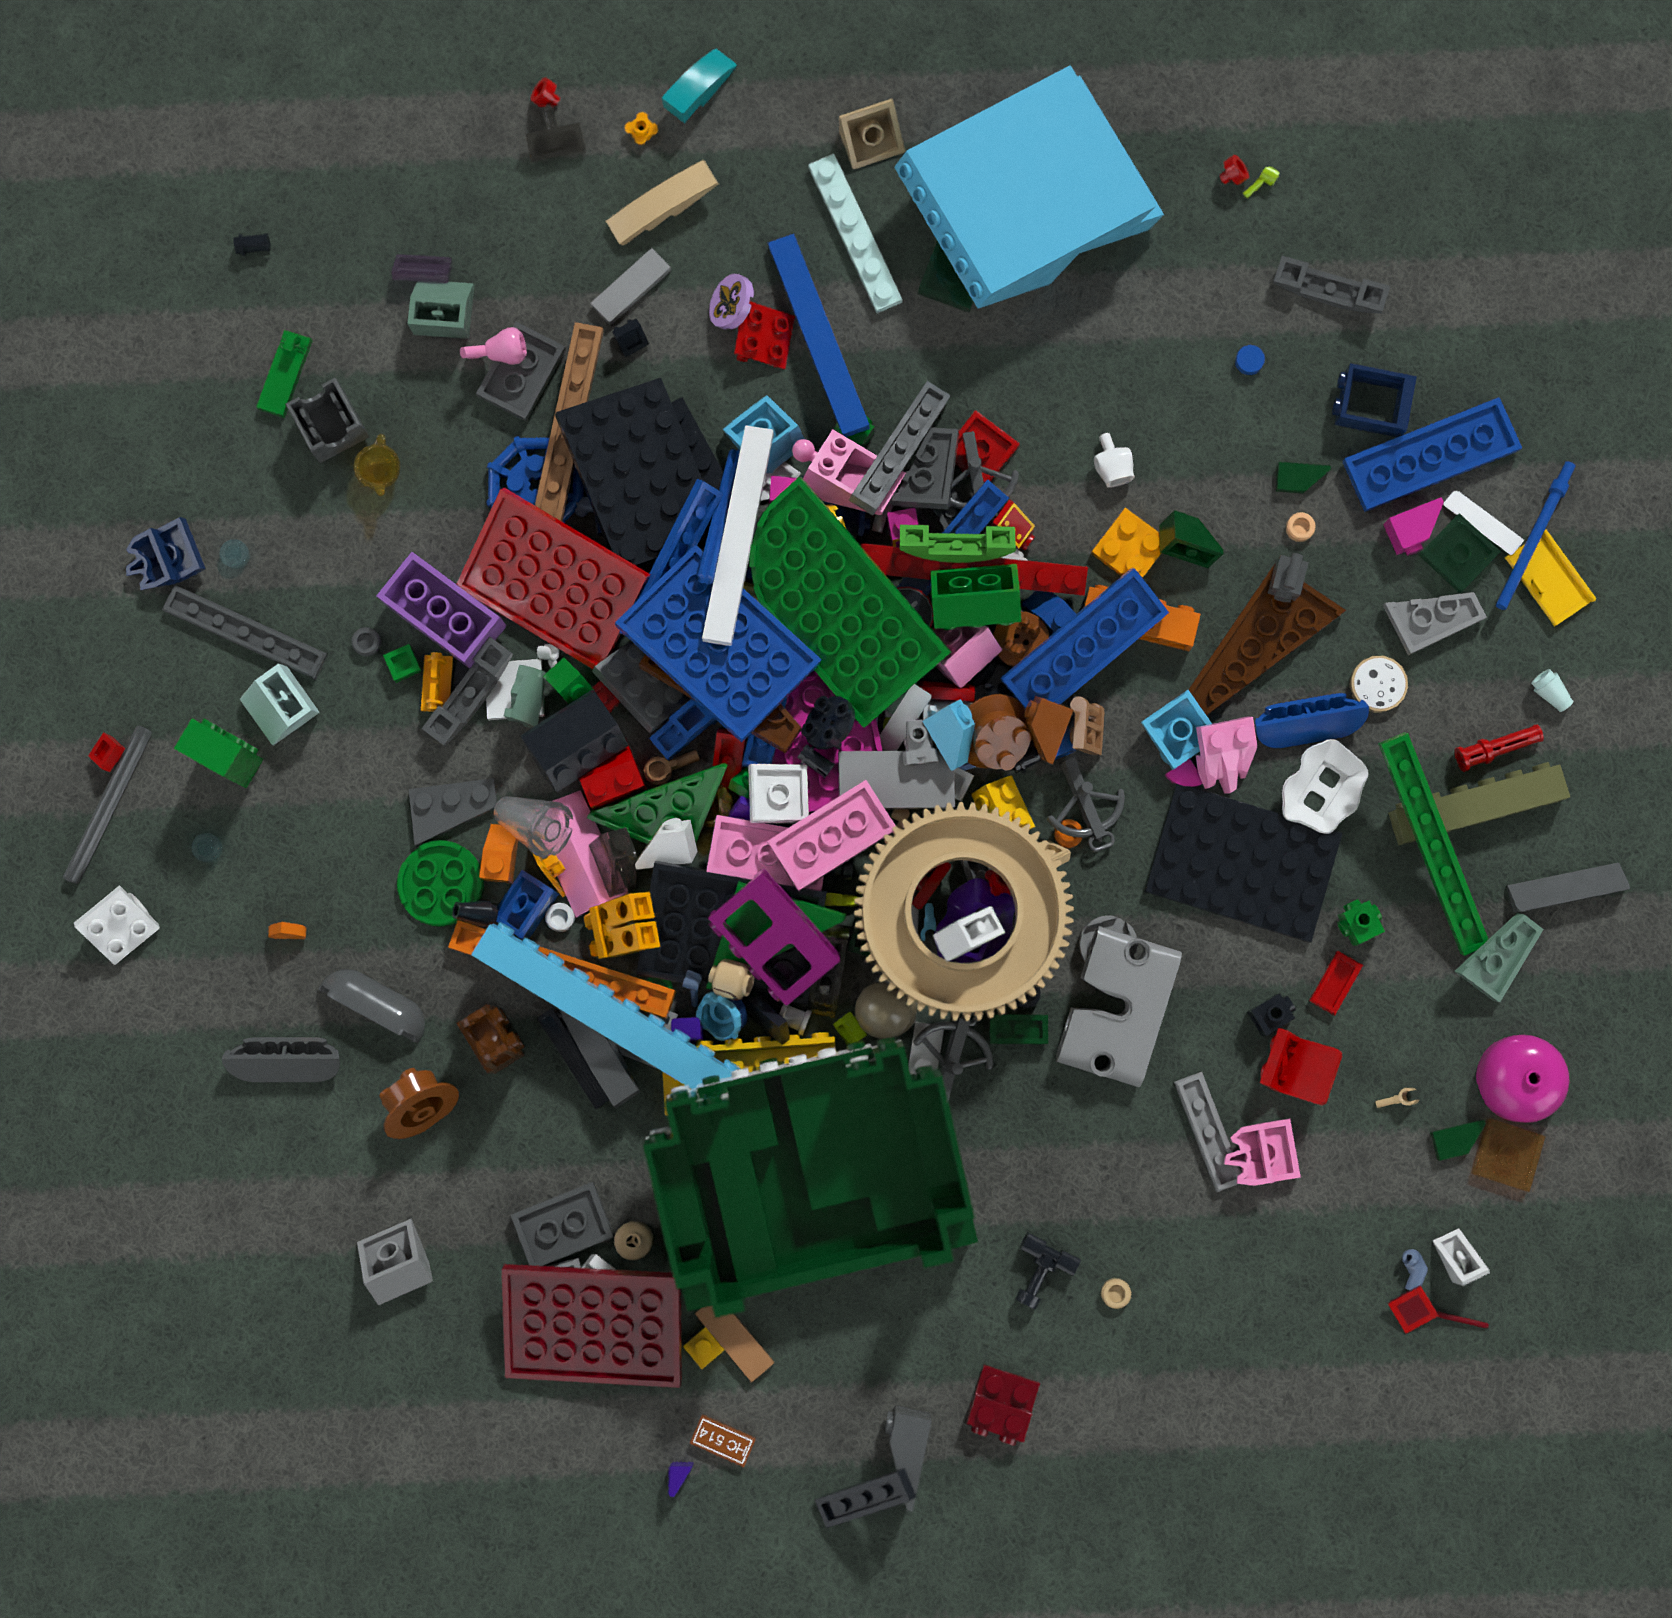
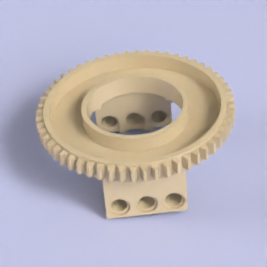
M959 802L957 810L953 809L951 803H947L944 812L939 805H935L934 814H931L926 808L923 810L922 819L914 813L912 815V824L906 819L902 820L903 830L894 826L892 828L894 838L885 834L883 839L886 846L877 843L875 848L879 855L873 853L869 855V859L874 865L864 864L863 869L869 875H860L859 880L866 886L856 888V892L863 895V897L854 900V904L862 907V909L854 911V916L862 918L861 921L855 923V928L864 930V932L857 935V939L866 940V944L860 949L861 951H870L871 954L865 961H875L876 965L871 970L872 973L879 971L883 973L878 981L882 983L889 980L890 984L887 990L890 992L897 988L899 990L896 996L898 1000L906 995L908 997L907 1006L917 1002L918 1012L925 1006L928 1007V1016H932L936 1010H939L940 1019H944L949 1012L951 1013L952 1021H956L960 1013H962L964 1021H969L971 1013L979 1021L982 1019L984 1011L988 1018H993L994 1009L1000 1015L1005 1014V1004L1011 1010H1014L1016 1008L1015 999L1024 1004L1027 1002L1025 993L1034 997L1036 995L1034 986L1041 989L1044 988L1045 984L1041 977L1050 980L1053 975L1048 968L1057 970L1060 966L1054 958L1063 959L1065 956L1059 948L1069 946V943L1062 937L1072 934V931L1065 928V925L1073 923V919L1067 917L1066 913L1074 910V907L1065 904V902L1073 898L1071 894L1064 893V890L1070 887V883L1061 882V879L1066 875V871L1056 870L1062 862L1061 860H1051L1055 854L1054 850L1047 852L1044 850L1048 841L1045 840L1038 843L1037 839L1040 833L1037 831L1030 835L1028 833L1030 824L1022 828L1019 827L1021 819L1019 817L1012 822L1009 821L1010 812L1008 811L1000 817L999 808L995 807L992 813H988L987 805L983 804L980 811H977L973 802L968 810H965L963 802ZM966 860L983 864L995 871L1004 880L1012 894L1015 904V922L1012 933L1003 948L988 959L968 964L946 962L945 959L932 953L922 943L915 931L911 916V903L914 891L918 883L929 871L946 862Z

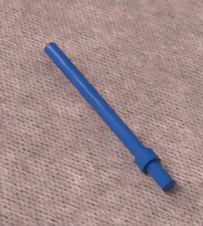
M1565 462L1558 478L1553 480L1548 490L1550 494L1496 603V607L1501 610L1507 609L1560 498L1565 496L1569 488L1568 482L1576 467L1572 462Z

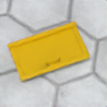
M1545 529L1521 581L1555 627L1590 602L1596 601V597ZM1524 545L1518 548L1513 555L1509 554L1505 557L1512 568H1514Z

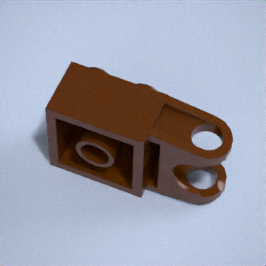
M488 1004L456 1024L486 1073L496 1074L525 1056L522 1051L525 1044L517 1032L513 1033L507 1027L510 1020L504 1010Z

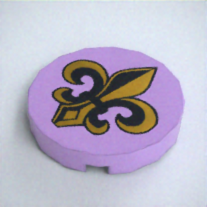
M731 274L719 283L713 293L709 309L711 321L715 326L724 330L728 328L732 330L737 328L746 319L752 306L749 304L750 297L753 298L754 296L753 286L748 278L739 274Z

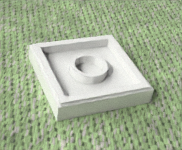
M541 659L509 661L502 676L486 698L488 720L506 719L504 711L505 708H511L510 692L515 682L519 665H526L543 671ZM544 693L539 717L545 716Z
M750 764L748 766L750 823H797L809 816L807 765Z

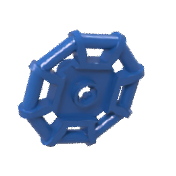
M514 437V441L493 462H488L486 467L488 469V500L486 501L488 508H492L500 491V476L508 478V490L535 505L538 489L531 491L529 489L531 487L530 481L541 479L546 453L545 456L532 455L528 457L526 449H546L547 452L550 438ZM519 453L522 459L511 470L504 468ZM575 465L572 475L573 494L568 493V504L565 507L563 523L575 513L577 508L576 502L579 503L582 499L581 497H584V487Z

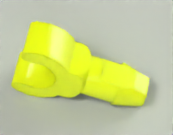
M827 893L824 906L855 907L859 905L854 904V900L860 897Z

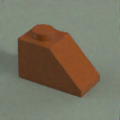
M1035 696L1034 700H1030L1026 706L1024 716L1027 718L1025 724L1032 735V740L1040 759L1053 764L1073 709Z

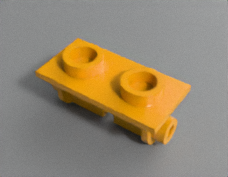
M438 652L424 655L421 711L434 712L438 706L442 707L450 697L453 656H442V653Z

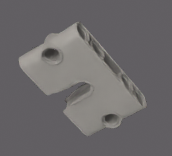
M1097 926L1080 978L1108 995L1123 999L1125 1009L1120 1014H1113L1100 1009L1071 1007L1057 1050L1056 1062L1140 1087L1144 1080L1180 965L1182 952ZM1139 943L1143 949L1142 954L1139 958L1132 959L1129 949L1133 944ZM1099 1055H1106L1108 1058V1064L1104 1069L1095 1068L1094 1061Z

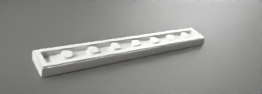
M745 425L702 636L703 642L732 646L774 436L772 429Z

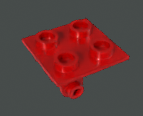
M749 301V304L752 305L750 312L738 328L734 350L737 360L747 362L749 358L785 369L795 316Z

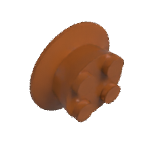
M994 694L980 698L968 707L975 723L968 763L979 768L1011 770L1025 755L1032 739V735L1025 724L1027 718L1024 716L1025 709L1016 698L1009 695Z
M415 1068L405 1070L397 1082L391 1087L384 1089L379 1095L382 1105L389 1112L383 1126L386 1135L394 1139H403L424 1132L451 1112L459 1098L457 1088L450 1083H438L434 1073L431 1071H417Z

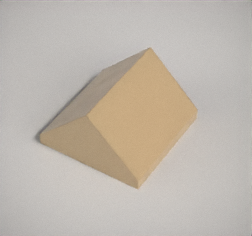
M893 99L839 116V132L853 169L905 152Z

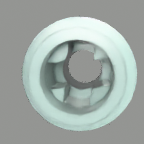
M1547 669L1532 681V685L1535 687L1534 692L1557 708L1559 712L1566 710L1574 702L1570 698L1557 672L1553 673L1550 669Z

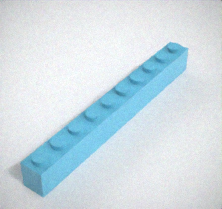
M499 922L498 926L495 924L488 926L471 954L684 1085H689L691 1089H695L698 1084H702V1078L719 1075L720 1079L731 1077L732 1071L741 1069L727 1059L723 1063L714 1058L715 1052L702 1044L699 1047L688 1042L690 1037L682 1031L675 1029L672 1032L663 1027L665 1022L653 1014L647 1017L638 1011L640 1006L625 998L623 1002L613 996L615 991L602 983L596 986L589 982L590 976L577 968L573 971L563 966L565 961L555 954L549 953L546 956L538 951L540 946L526 937L523 941L513 935L515 931L501 922Z

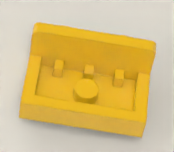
M1012 775L986 784L972 793L978 811H980L983 804L987 805L988 813H992L994 808L997 807L999 808L1000 817L1008 811L1010 812L1009 821L1012 822L1017 817L1021 818L1019 827L1022 828L1027 824L1031 825L1029 830L1035 827Z

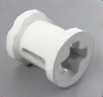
M783 1004L779 1014L787 1020L788 1027L797 1030L798 1034L803 1035L812 1011L807 1010L804 1012L789 1006V1004L787 1006Z

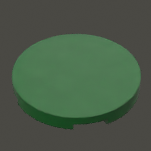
M443 840L425 843L414 850L400 867L397 877V891L400 901L410 915L424 924L437 927L457 924L459 919H454L452 916L455 902L481 901L484 891V880L479 878L481 866L469 850L457 843Z

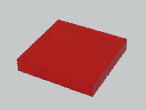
M975 410L959 430L955 466L962 472L968 469L962 439L963 433L974 431L981 466L997 472L1001 470L1017 450L1020 443ZM982 473L983 482L987 479L990 482L993 480L994 476Z

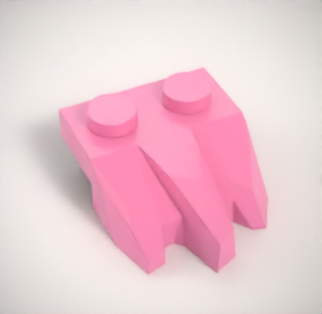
M1243 717L1196 727L1200 754L1196 755L1198 774L1205 789L1214 786L1218 779L1224 794L1231 793L1237 789L1238 776L1240 778L1246 777L1257 749L1253 717Z
M1290 1119L1241 1127L1230 1137L1233 1143L1239 1145L1240 1150L1226 1154L1224 1164L1242 1167V1173L1237 1176V1184L1255 1186L1301 1177Z

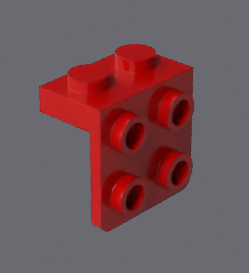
M1278 1028L1277 1034L1270 1043L1271 1051L1267 1063L1261 1069L1260 1084L1285 1095L1318 1105H1325L1342 1059V1052L1330 1046L1299 1038L1290 1031Z

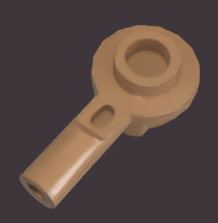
M696 750L669 761L664 757H653L645 764L644 775L650 783L662 785L669 781L672 771L700 759Z

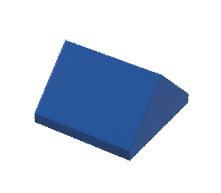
M521 870L497 906L498 917L496 922H501L515 931L513 934L522 940L525 937L530 939L559 893L524 870Z

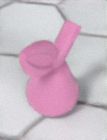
M514 327L503 329L497 335L488 339L485 345L467 346L460 349L462 358L476 359L487 356L492 361L510 365L521 363L527 353L524 336Z

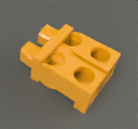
M650 892L627 894L598 906L590 907V913L584 916L585 927L588 930H593L595 938L589 945L590 953L592 956H598L599 959L619 957L633 952L660 947L656 921L634 923L655 918Z

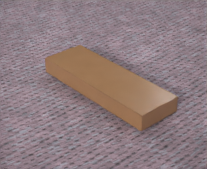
M712 1306L701 1308L695 1313L751 1382L774 1364L772 1358L735 1314L715 1318Z

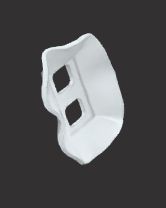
M1329 739L1311 746L1302 755L1300 770L1291 775L1283 785L1282 812L1284 818L1306 825L1323 834L1333 832L1341 821L1357 810L1363 787L1369 775L1367 767L1337 740ZM1326 767L1340 775V779L1334 788L1328 787L1319 780L1320 774ZM1310 791L1316 792L1325 799V803L1318 812L1304 804V799Z

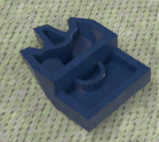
M179 517L158 529H147L134 536L126 549L128 553L135 554L136 559L126 566V576L143 574L144 578L140 582L141 590L176 584L206 569L186 518Z

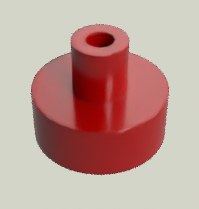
M547 77L541 79L532 92L531 101L541 108L548 103L555 107L560 100V97L555 94L556 84Z
M1233 155L1224 161L1226 171L1220 174V179L1224 184L1232 180L1235 184L1240 185L1249 179L1248 170L1237 155Z

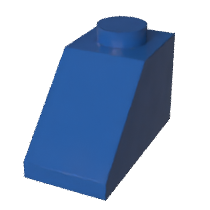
M1035 591L1021 603L1027 612L1038 616L1045 623L1049 636L1076 615L1068 604L1053 592Z

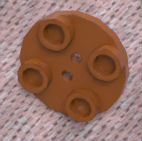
M1021 612L1022 622H1015L1011 625L997 624L993 633L994 638L1002 648V651L997 656L1005 664L1012 667L1016 666L1049 638V632L1045 623L1038 616L1029 612ZM1015 634H1017V635L1019 636L1018 639H1015V638H1014V635H1015ZM1027 641L1028 645H1024L1023 642Z

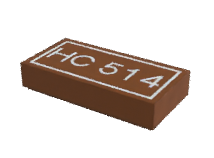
M702 1414L690 1444L744 1467L756 1438Z

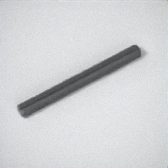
M136 726L63 875L65 880L74 884L80 882L152 735L150 730L142 726Z

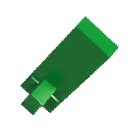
M284 330L256 406L258 410L285 418L288 411L285 404L292 400L313 342L311 338Z

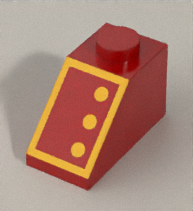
M1009 499L993 521L992 526L1015 527L1016 549L1020 551L1022 548L1026 551L1035 539V536L1032 535L1035 525Z

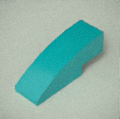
M714 49L687 70L662 96L663 107L685 123L700 105L703 107L735 70L737 64L718 49Z

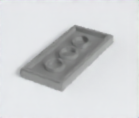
M839 751V796L867 780L885 810L934 809L935 805H939L941 809H946L947 803H951L954 809V770H950L940 751H937L938 763L904 766L903 752L906 751Z

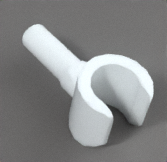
M545 644L537 648L539 659L548 660L551 668L557 664L560 650L552 644Z

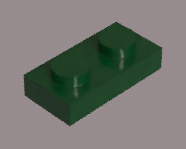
M994 1015L993 1018H989L990 1044H1048V1015Z

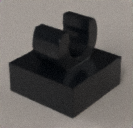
M637 318L627 320V324L619 328L616 326L614 331H612L625 358L649 345Z

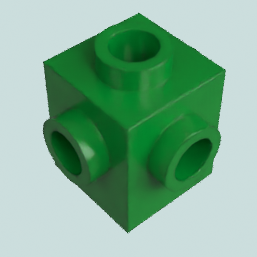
M1359 899L1354 900L1343 906L1345 912L1337 915L1340 919L1337 924L1344 937H1349L1353 946L1385 932L1380 922L1382 915L1375 904L1371 905L1370 901L1360 903Z

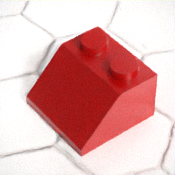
M627 746L579 778L589 805L593 810L647 790L630 746Z

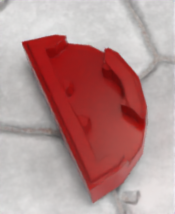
M949 862L939 865L930 877L925 875L918 883L916 889L920 892L911 903L917 910L923 908L951 868Z

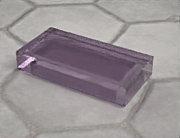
M396 254L392 268V279L448 283L452 269V258Z

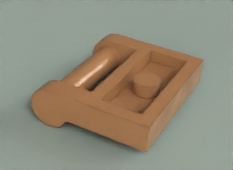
M1075 697L1070 704V708L1075 713L1074 727L1070 731V741L1073 744V748L1090 755H1102L1104 708L1096 703L1090 704L1083 697Z

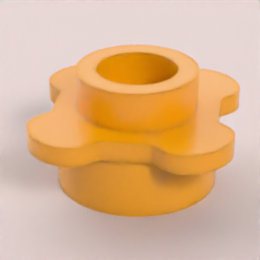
M640 112L637 114L636 119L626 123L625 131L628 134H632L637 144L643 145L651 139L652 135L657 134L658 126L655 123H651L646 113Z

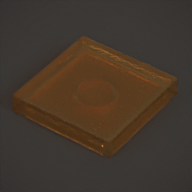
M1487 1118L1471 1174L1530 1192L1546 1136Z

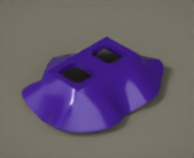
M981 878L969 880L951 893L947 902V914L936 927L934 934L963 918L975 914L978 908L986 909L988 907H992L1005 933L981 945L978 953L969 951L950 960V962L964 964L980 962L995 955L1003 948L1013 930L1012 922L1015 912L1013 897L1007 893H1002L999 896L993 895L990 891L989 883ZM935 941L938 957L945 959L938 948L937 942Z

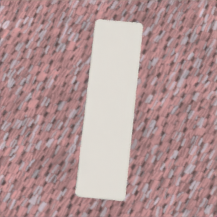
M1453 491L1443 503L1445 507L1510 555H1513L1524 541L1520 536L1459 491Z
M915 684L908 690L880 734L883 751L898 750L906 738V722L918 719L931 699V694Z

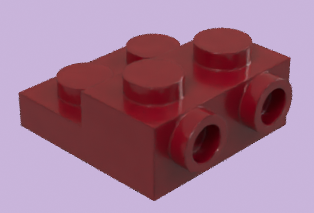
M983 1364L966 1419V1423L972 1426L970 1431L982 1436H988L989 1432L999 1434L1000 1441L1016 1446L1017 1441L1024 1443L1040 1382Z

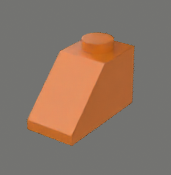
M491 824L483 847L479 878L484 881L513 884L520 827Z

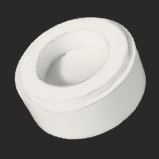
M555 903L546 911L545 920L552 930L565 932L573 926L575 914L568 905Z

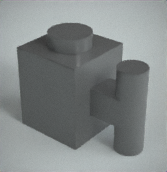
M1292 553L1291 557L1280 555L1275 562L1267 594L1274 595V599L1281 602L1295 601L1301 595L1309 562L1302 561L1303 555Z

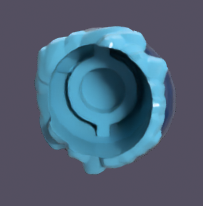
M714 991L704 995L696 1012V1017L701 1020L703 1029L720 1041L730 1038L736 1039L747 1022L746 1006L742 999H728L716 995Z

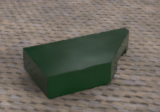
M1278 462L1276 492L1304 494L1323 476L1329 473L1331 466Z
M1482 1119L1431 1131L1437 1160L1441 1161L1469 1154L1486 1125L1485 1120Z

